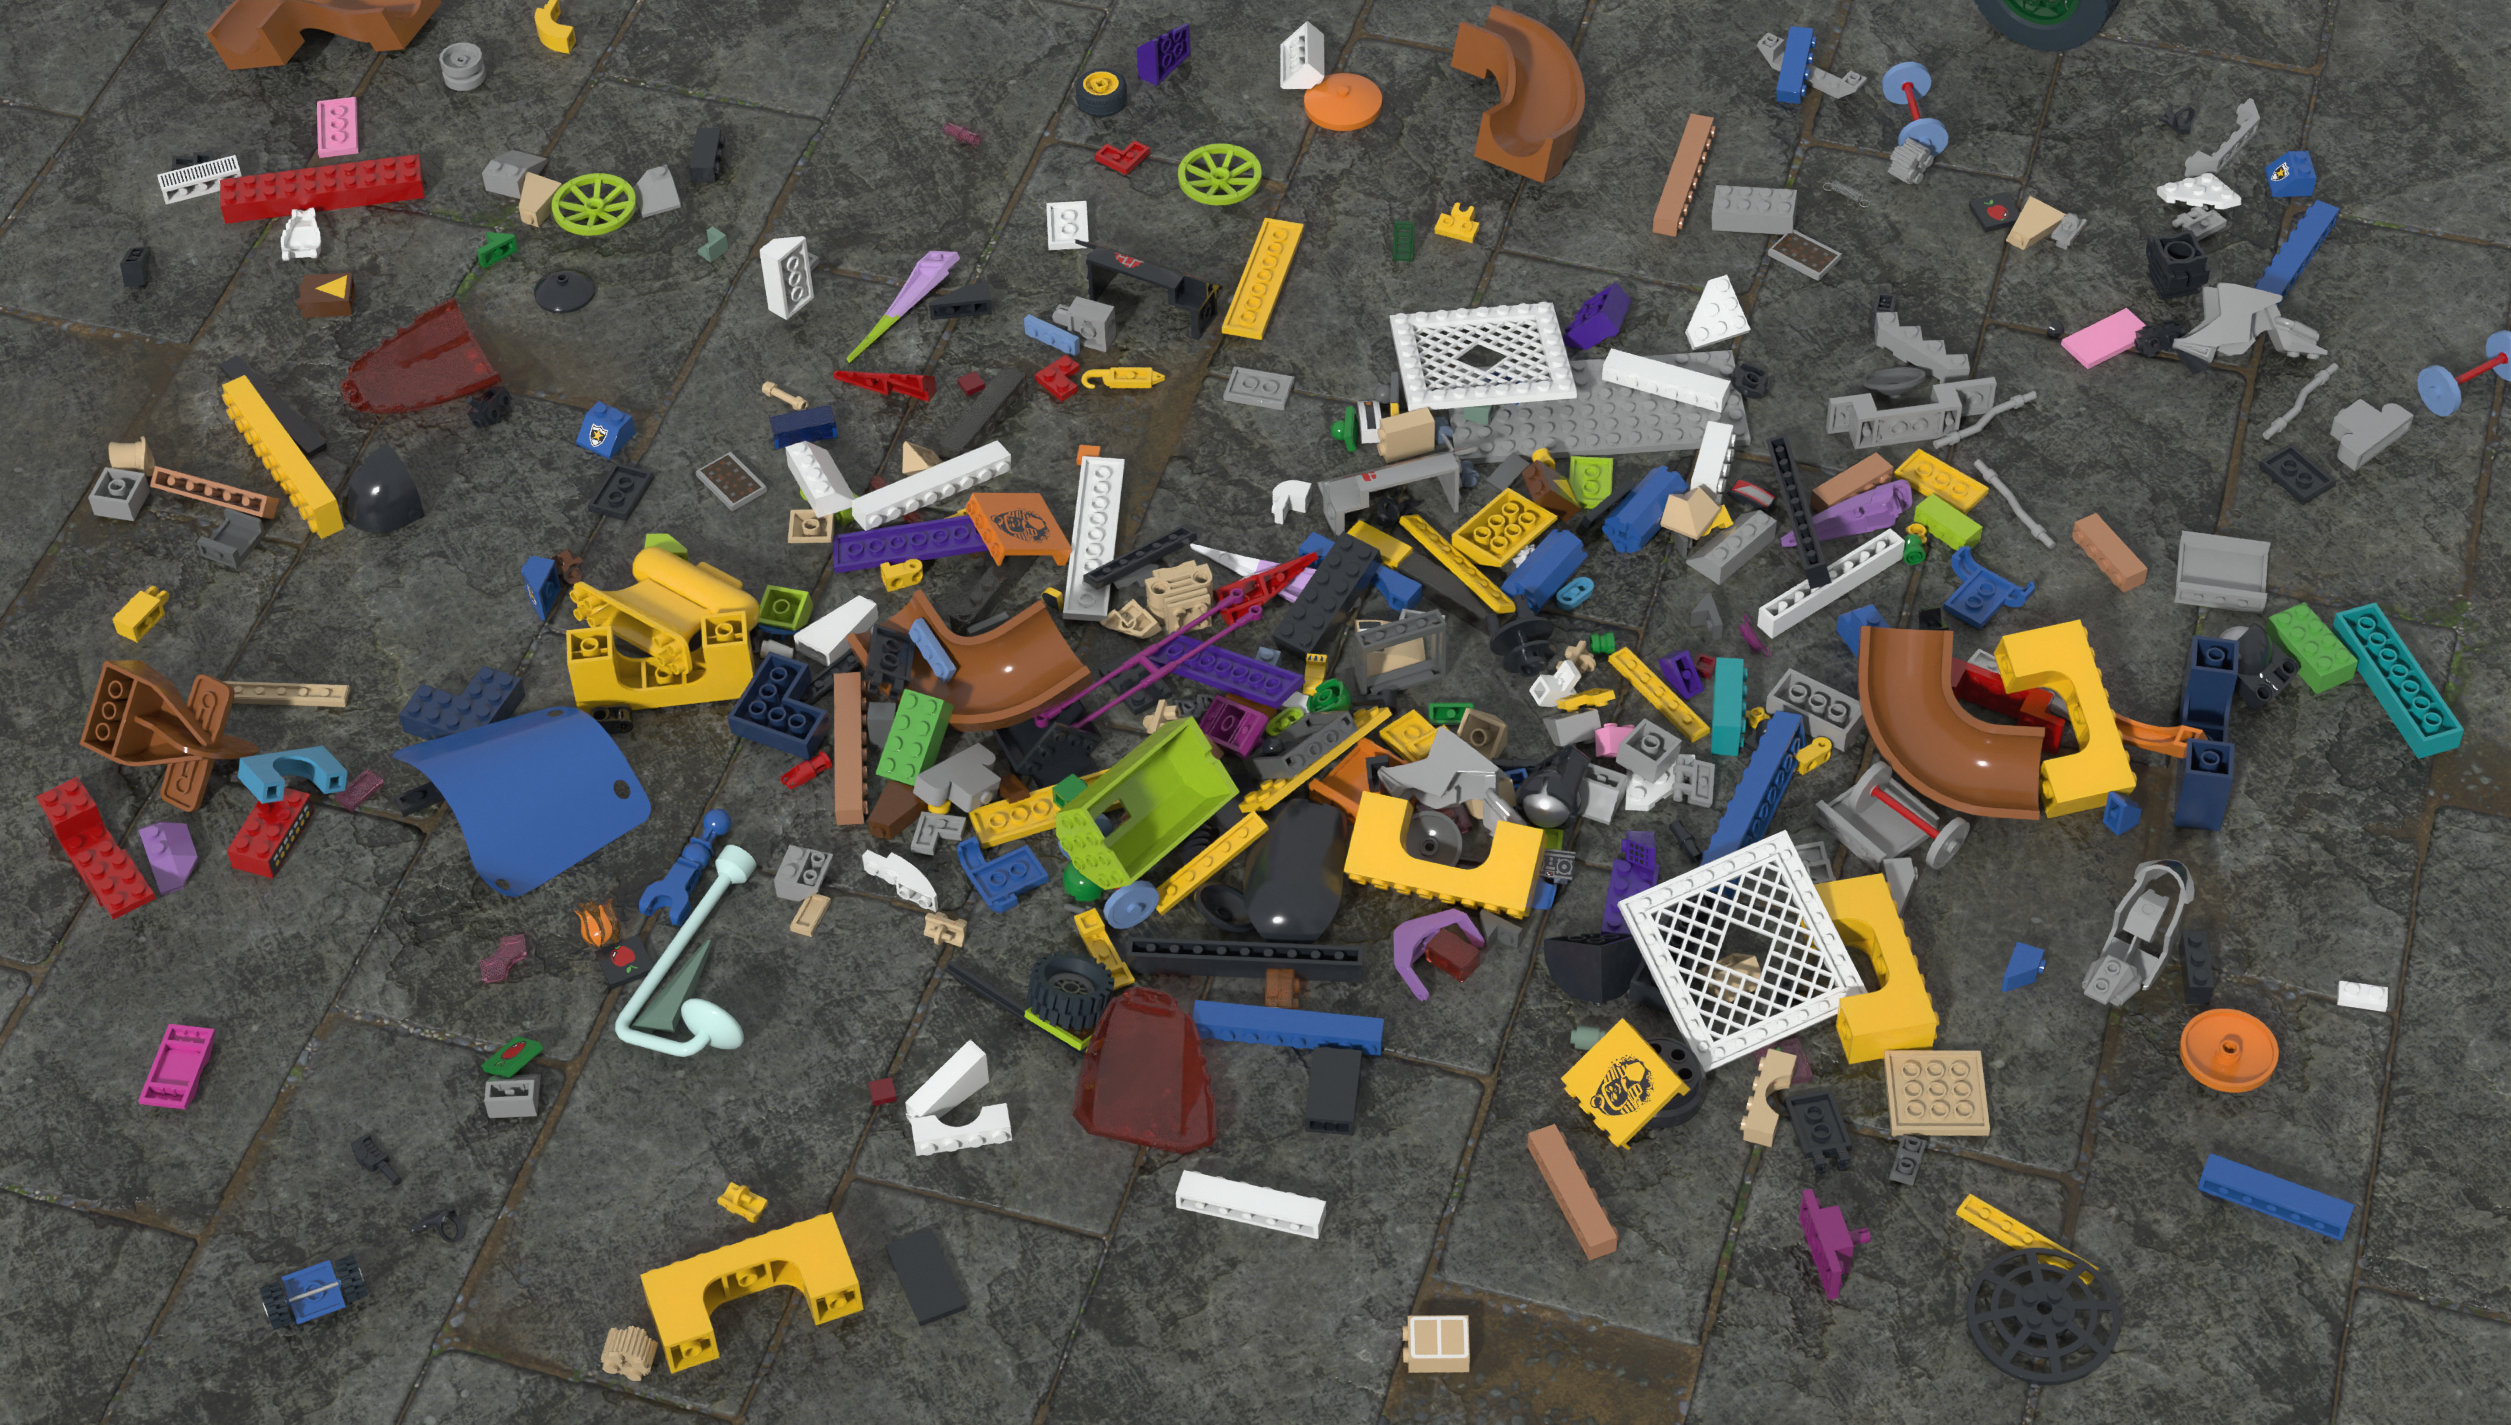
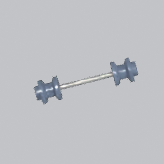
M1444 417L1433 418L1435 421V442L1438 444L1446 443L1449 450H1453L1454 448L1449 441L1452 438L1453 430L1448 426V421ZM1456 456V461L1459 460L1462 466V473H1459L1462 487L1474 486L1479 480L1478 472L1473 470L1474 466L1471 461L1465 460L1461 462L1460 458Z

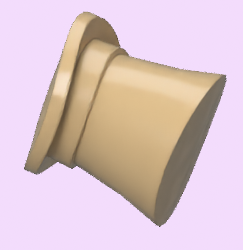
M144 436L140 437L141 441L135 443L110 442L109 458L113 469L145 473L146 477L153 476L156 463Z

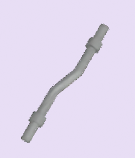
M2332 363L2325 370H2320L2314 379L2300 390L2294 407L2284 416L2274 420L2271 423V427L2263 432V437L2268 440L2276 432H2281L2286 428L2287 423L2301 412L2307 395L2319 385L2326 383L2330 376L2338 370V365Z
M2031 391L2024 395L2013 396L2009 401L1990 408L1975 425L1960 431L1949 432L1945 437L1933 441L1934 447L1938 449L1948 444L1953 445L1960 442V439L1980 432L1995 415L2012 408H2020L2024 406V403L2036 399V392Z
M1980 459L1976 460L1974 466L1983 474V478L1987 483L1992 484L2007 499L2015 514L2031 530V534L2037 540L2040 539L2049 549L2054 548L2056 543L2046 534L2047 531L2044 527L2037 524L2022 509L2014 494L1998 478V474L1993 469H1989Z

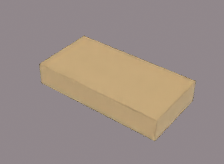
M816 893L805 898L790 925V930L812 937L830 906L831 899Z

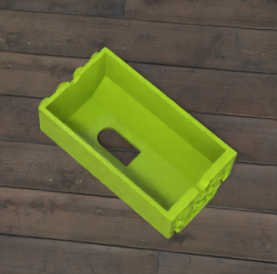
M1193 716L1168 721L1056 813V836L1060 841L1061 847L1072 859L1073 866L1082 875L1104 890L1130 886L1239 793L1238 788L1221 761L1212 755V747ZM1119 800L1129 818L1107 837H1104L1094 820L1114 802Z

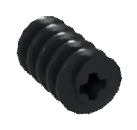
M1207 819L1184 839L1183 860L1186 864L1212 844V822L1210 819Z

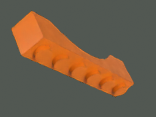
M2115 713V724L2117 730H2120L2122 733L2123 744L2183 759L2187 738L2208 740L2203 730L2184 725L2178 727L2152 726Z

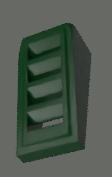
M1394 220L1393 260L1412 262L1415 246V222Z

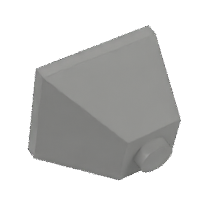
M667 165L647 170L633 187L636 204L643 218L681 207L675 184Z

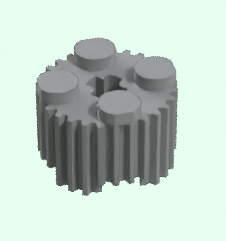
M1907 138L1903 146L1895 147V150L1892 152L1890 159L1893 160V163L1891 164L1892 167H1889L1888 172L1907 184H1919L1923 179V172L1933 163L1934 157L1930 155L1931 152L1928 148Z

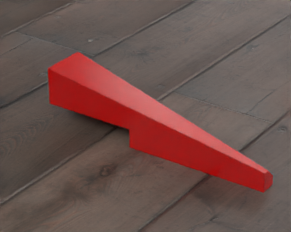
M834 371L833 373L834 379L888 396L893 390L930 402L937 392L935 376Z
M1316 552L1308 553L1213 589V598L1216 606L1218 602L1230 595L1232 589L1240 588L1243 590V602L1233 603L1227 608L1219 610L1228 626H1231L1237 619L1247 614L1251 606L1259 605L1261 607L1288 585L1294 577L1302 573L1307 566L1318 559Z

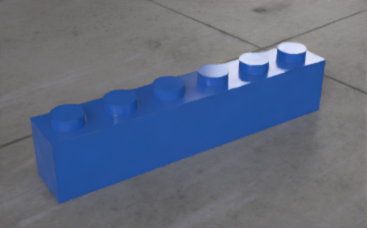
M2212 1153L2208 1157L2198 1186V1190L2340 1241L2343 1240L2355 1206L2343 1199L2334 1198L2323 1194L2321 1191L2309 1189L2296 1182L2281 1179L2271 1173L2253 1169L2248 1165L2240 1164Z

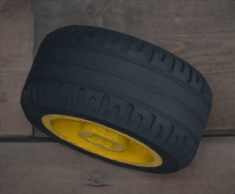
M1105 68L1093 69L1084 73L1076 83V101L1079 108L1086 114L1095 117H1107L1121 111L1127 102V84L1124 77L1116 71Z

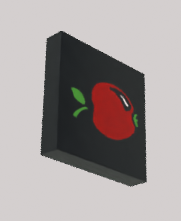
M2007 193L1969 201V208L1984 232L2014 226L2020 215Z
M639 935L594 951L611 990L646 977L653 968V964Z

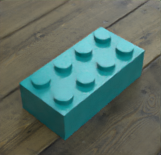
M1716 658L1711 739L1712 755L1738 756L1739 747L1744 745V734H1740L1745 733L1746 724L1745 717H1741V715H1746V702L1742 700V698L1746 699L1747 685L1743 683V681L1747 682V668H1743L1744 659Z

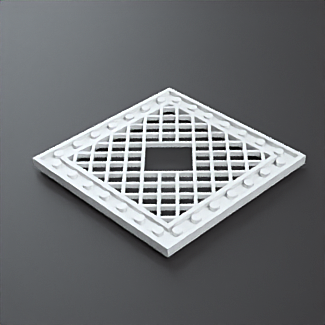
M1553 302L1390 315V326L1409 412L1426 407L1429 410L1577 398V390ZM1524 324H1527V325H1530L1531 327H1529V328L1527 329V328H1524V327H1521V326H1523ZM1505 325L1510 327V329L1504 330L1502 327ZM1484 327H1486V328H1488V329H1490V330L1487 331V332H1485V331H1482L1481 329L1484 328ZM1463 329L1469 330L1466 334L1460 331ZM1443 330L1449 332L1447 335L1440 334ZM1516 330H1518V331H1520V332H1522V333H1521L1520 335H1517V334H1514L1513 332L1516 331ZM1422 332H1424V333H1427V334H1429V335H1427L1426 337H1423V336H1421V335H1419V334H1421ZM1495 332L1501 333L1499 337L1492 334ZM1476 333L1481 336L1479 338H1475L1472 335ZM1454 335H1456V336H1459V337H1461V338H1459L1458 340H1455V339H1453V338H1451V337H1453ZM1527 335H1530V336H1533L1534 338H1532L1531 340H1529V339L1524 338V337L1527 336ZM1508 336L1513 339L1511 341H1507L1504 338ZM1433 337H1437V338H1439L1440 340H1438V341L1436 342V341H1433V340H1431V339H1432ZM1486 338H1489V339H1491V340H1493V341H1491L1490 343H1488V342H1485V341H1483V340H1485ZM1465 340H1469V341H1471L1472 343H1470V344L1468 345V344H1465V343H1463V342H1464ZM1446 341L1452 343L1449 346L1443 345ZM1518 341H1521V342H1523V343H1525V344L1522 345V346H1520V345H1517V344H1515V343H1517ZM1425 343H1427V344H1430L1431 346L1428 347V348H1426V347H1423L1422 345L1425 344ZM1497 343L1504 344V346L1501 348L1495 345ZM1478 344L1507 356L1486 372L1456 360ZM1457 346H1459V347H1462L1463 349L1460 350V351H1458V350H1455L1454 348L1457 347ZM1530 346L1536 347L1534 351L1527 348ZM1510 347L1516 349L1513 353L1507 351ZM1436 348L1442 349L1439 353L1433 350ZM1448 352L1454 354L1451 358L1445 356ZM1521 352H1524V353H1526V354H1528V355L1525 356V357H1522V356H1520V355H1518V354H1520ZM1427 354H1429V355H1432V356H1434V357H1432L1431 359H1428V358H1426V357H1424V356H1426ZM1532 357L1539 358L1537 362L1532 361L1530 359ZM1513 358L1519 360L1516 364L1510 362ZM1438 359H1442V360H1444L1445 362H1443L1442 364H1440V363L1435 362V361H1437ZM1452 363L1456 365V367L1450 368L1448 367V365ZM1524 363H1526V364H1529V365H1531V366L1528 367V368H1525V367H1522L1521 365H1523ZM1432 365L1436 368L1434 370H1430L1427 367ZM1503 365H1506V366H1509L1510 368L1507 369V370H1505V369H1502V368H1500V367H1502ZM1464 368L1469 371L1466 373H1462L1459 370ZM1536 368H1539V369H1541V370H1543V371H1541L1540 373H1537V372H1535V371H1533V370L1536 369ZM1441 370H1444V371H1446V372H1448V373H1446L1445 375H1442V374H1440V373H1438V372L1441 371ZM1514 370H1519V371H1521V373H1520L1519 375H1517V374H1515V373H1512V372H1513ZM1495 371L1501 373L1499 376L1492 375ZM1473 373H1476V374H1479L1480 376H1479L1478 378H1475V377H1472L1471 375H1472ZM1528 374L1533 376V378L1527 379L1525 376ZM1452 375L1459 376V378L1456 380L1450 377ZM1432 376L1439 378L1435 382L1430 380ZM1506 376H1508V377H1511V378H1513V379L1510 380V381H1507V380H1505V379H1503V378H1505ZM1485 378H1488V379H1491L1492 381H1490L1489 383H1487V382H1484V381H1482V380L1485 379ZM1466 379L1471 381V383L1467 385L1462 383V381ZM1446 381L1451 384L1444 386L1441 383Z
M1786 830L1619 901L1617 904L1686 1045L1695 1053L1705 1073L1837 1015L1839 1000L1842 997L1868 993ZM1761 868L1759 877L1749 873ZM1766 868L1778 872L1775 882L1762 878ZM1741 876L1738 886L1729 883V881ZM1780 876L1786 887L1778 884ZM1745 877L1757 881L1754 892L1742 888ZM1760 883L1773 887L1769 898L1757 893ZM1720 885L1717 895L1708 892V890ZM1724 886L1736 890L1733 901L1721 897ZM1776 889L1788 893L1785 904L1773 899ZM1740 892L1752 896L1748 907L1737 903ZM1699 895L1696 904L1687 901V899ZM1703 895L1715 899L1712 910L1700 906ZM1755 898L1767 902L1764 913L1752 908ZM1791 898H1792V900H1793V902H1794L1796 908H1794V907H1792V906H1789V902H1790V899H1791ZM1719 901L1731 905L1728 916L1716 912ZM1678 904L1675 913L1666 910V908ZM1682 904L1695 908L1691 919L1679 915ZM1771 904L1783 908L1780 919L1768 915ZM1735 907L1747 911L1743 922L1731 917ZM1698 910L1710 914L1707 925L1695 921ZM1787 910L1799 914L1795 925L1784 921ZM1657 913L1654 921L1651 915ZM1661 913L1674 917L1670 928L1658 924ZM1750 913L1762 917L1759 928L1747 924ZM1714 916L1726 920L1723 931L1710 927ZM1677 919L1689 923L1686 934L1674 930ZM1766 919L1778 923L1775 934L1763 930ZM1801 919L1803 920L1807 929L1799 927ZM1729 922L1773 938L1760 979L1716 963ZM1693 925L1705 929L1702 940L1689 936ZM1782 925L1794 929L1790 940L1778 936ZM1658 929L1668 932L1665 942ZM1709 931L1721 935L1717 946L1705 942ZM1797 931L1809 935L1806 946L1794 942ZM1672 934L1684 938L1681 949L1668 945ZM1688 940L1700 944L1697 955L1684 951ZM1777 940L1789 944L1785 955L1773 951ZM1812 940L1817 950L1810 948ZM1703 946L1715 950L1712 961L1700 957ZM1792 946L1804 950L1801 961L1789 957ZM1669 950L1679 954L1676 964ZM1808 952L1820 956L1817 967L1805 963ZM1682 955L1694 959L1691 971L1679 966ZM1772 955L1783 959L1780 970L1768 966ZM1698 961L1710 966L1707 977L1695 972ZM1787 961L1799 965L1796 976L1784 972ZM1822 962H1824L1828 972L1820 969ZM1714 967L1726 972L1723 983L1711 979ZM1803 967L1815 972L1812 983L1800 978ZM1766 970L1778 975L1775 986L1763 981ZM1679 971L1689 975L1686 985ZM1819 973L1831 978L1828 988L1815 984ZM1730 974L1742 978L1738 989L1726 984ZM1782 976L1794 981L1791 992L1779 988ZM1693 977L1705 981L1702 992L1689 988ZM1745 980L1758 984L1754 995L1742 991ZM1709 983L1721 987L1717 998L1705 994ZM1798 983L1810 987L1807 998L1795 994ZM1761 986L1773 990L1770 1001L1758 997ZM1724 989L1737 993L1733 1004L1721 1000ZM1813 989L1824 992L1811 999ZM1777 992L1789 996L1786 1007L1774 1003ZM1690 993L1700 996L1697 1007ZM1740 995L1752 999L1749 1010L1737 1006ZM1703 998L1716 1002L1712 1013L1700 1009ZM1793 998L1803 1001V1003L1790 1008ZM1756 1001L1768 1005L1765 1016L1753 1012ZM1719 1004L1731 1008L1728 1019L1716 1015ZM1772 1007L1783 1011L1769 1017ZM1735 1010L1747 1014L1744 1026L1732 1021ZM1700 1014L1710 1018L1708 1027H1706ZM1751 1016L1762 1020L1748 1027ZM1714 1019L1726 1024L1723 1035L1711 1031ZM1730 1026L1741 1029L1727 1036ZM1711 1036L1719 1038L1720 1040L1713 1042Z

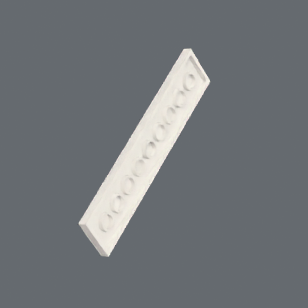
M1082 456L1063 619L1089 621L1107 619L1111 584L1097 590L1084 582L1083 575L1114 560L1125 459Z

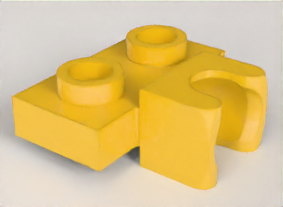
M1457 202L1452 209L1451 215L1441 213L1434 228L1435 234L1473 243L1480 228L1479 223L1474 222L1475 208L1470 206L1466 212H1461L1459 210L1460 203Z

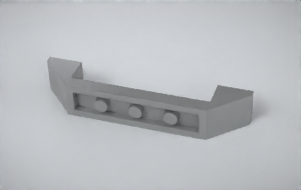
M1767 33L1757 43V46L1770 66L1780 72L1785 53L1783 52L1784 39ZM1809 64L1810 77L1809 80H1805V84L1839 99L1856 92L1867 81V78L1850 70L1841 79Z
M2249 98L2244 104H2240L2236 112L2238 115L2236 123L2241 125L2238 131L2232 133L2227 142H2223L2217 152L2209 156L2201 151H2197L2193 156L2188 157L2185 162L2186 177H2198L2204 173L2217 175L2257 134L2260 116L2253 99Z

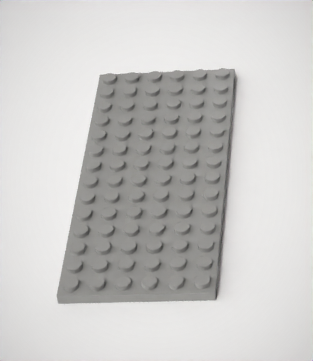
M1732 350L1641 356L1731 381L1730 376L1735 368ZM1606 359L1569 361L1577 390V398L1522 402L1518 405L1513 403L1497 404L1487 426L1464 419V407L1448 408L1450 427L1453 430V448L1477 447L1476 452L1458 456L1461 462L1468 460L1472 464L1503 462L1513 452L1524 460H1532V454L1541 448L1548 449L1552 459L1569 458L1571 456L1583 457L1700 449L1708 421L1733 425V434L1736 435L1734 446L1750 445L1751 439L1741 393L1734 388L1732 383H1730L1729 398L1720 413L1602 380L1603 364ZM1523 364V365H1521V366H1522V367H1525V368H1528V367H1530L1531 365H1529V364ZM1503 365L1500 368L1507 370L1510 367ZM1493 366L1475 368L1486 372ZM1462 368L1459 371L1462 373H1466L1469 370ZM1536 368L1533 371L1540 373L1543 370ZM1514 370L1512 373L1519 375L1521 371ZM1473 373L1471 376L1478 378L1480 375ZM1527 374L1525 378L1532 379L1533 376ZM1452 375L1450 378L1456 380L1459 376ZM1465 379L1462 383L1468 385L1471 381ZM1444 381V386H1448L1449 384H1451Z

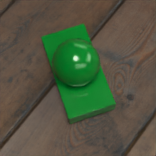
M1353 406L1346 407L1345 420L1335 421L1331 426V435L1336 440H1345L1347 450L1351 452L1356 450L1358 418Z

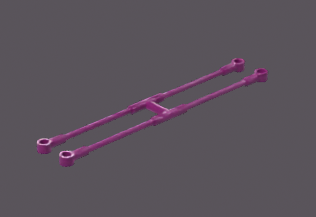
M1240 588L1232 589L1230 595L1218 602L1214 608L1157 644H1152L1122 663V666L1093 683L1059 707H1053L1034 717L1036 726L1040 728L1046 727L1049 720L1060 714L1064 708L1138 663H1141L1151 673V675L1141 680L1132 689L1080 722L1070 725L1080 729L1140 689L1150 686L1169 674L1178 665L1236 628H1241L1252 620H1260L1263 616L1262 608L1259 605L1251 606L1249 612L1237 619L1234 624L1160 669L1148 659L1149 656L1159 651V648L1214 613L1227 608L1233 603L1243 602V590Z

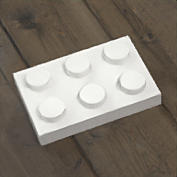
M1087 202L1046 203L1049 250L1087 248L1075 244V239L1089 242Z

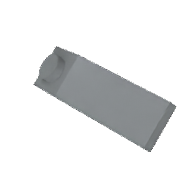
M1911 857L1883 859L1881 873H1883L1885 882L1890 884L1891 898L1896 900L1898 906L1897 914L1899 918H1902L1913 890L1914 880L1918 878L1916 866L1913 867Z

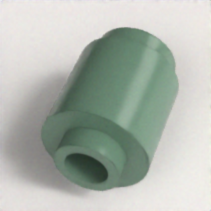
M1577 1025V1030L1572 1029L1570 1043L1575 1044V1049L1590 1050L1605 1036V1030H1600V1027Z

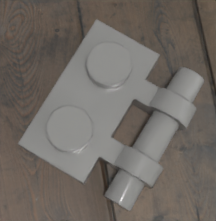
M2204 204L2203 207L2196 206L2192 208L2187 214L2182 213L2178 215L2177 219L2172 221V224L2175 228L2183 226L2182 232L2185 229L2192 230L2197 241L2226 227L2227 220L2215 210L2207 212L2208 207Z
M1676 758V765L1673 766V775H1675V781L1672 784L1673 800L1680 802L1682 801L1683 794L1688 795V803L1709 808L1713 802L1715 764L1693 759L1690 766H1686L1684 758ZM1684 776L1689 777V784L1684 783Z

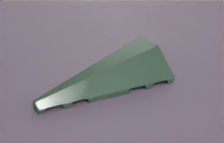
M711 940L705 941L633 1023L631 1026L632 1030L653 1034L655 1029L675 1032L682 1015L681 1007L685 1001L692 998L712 948Z

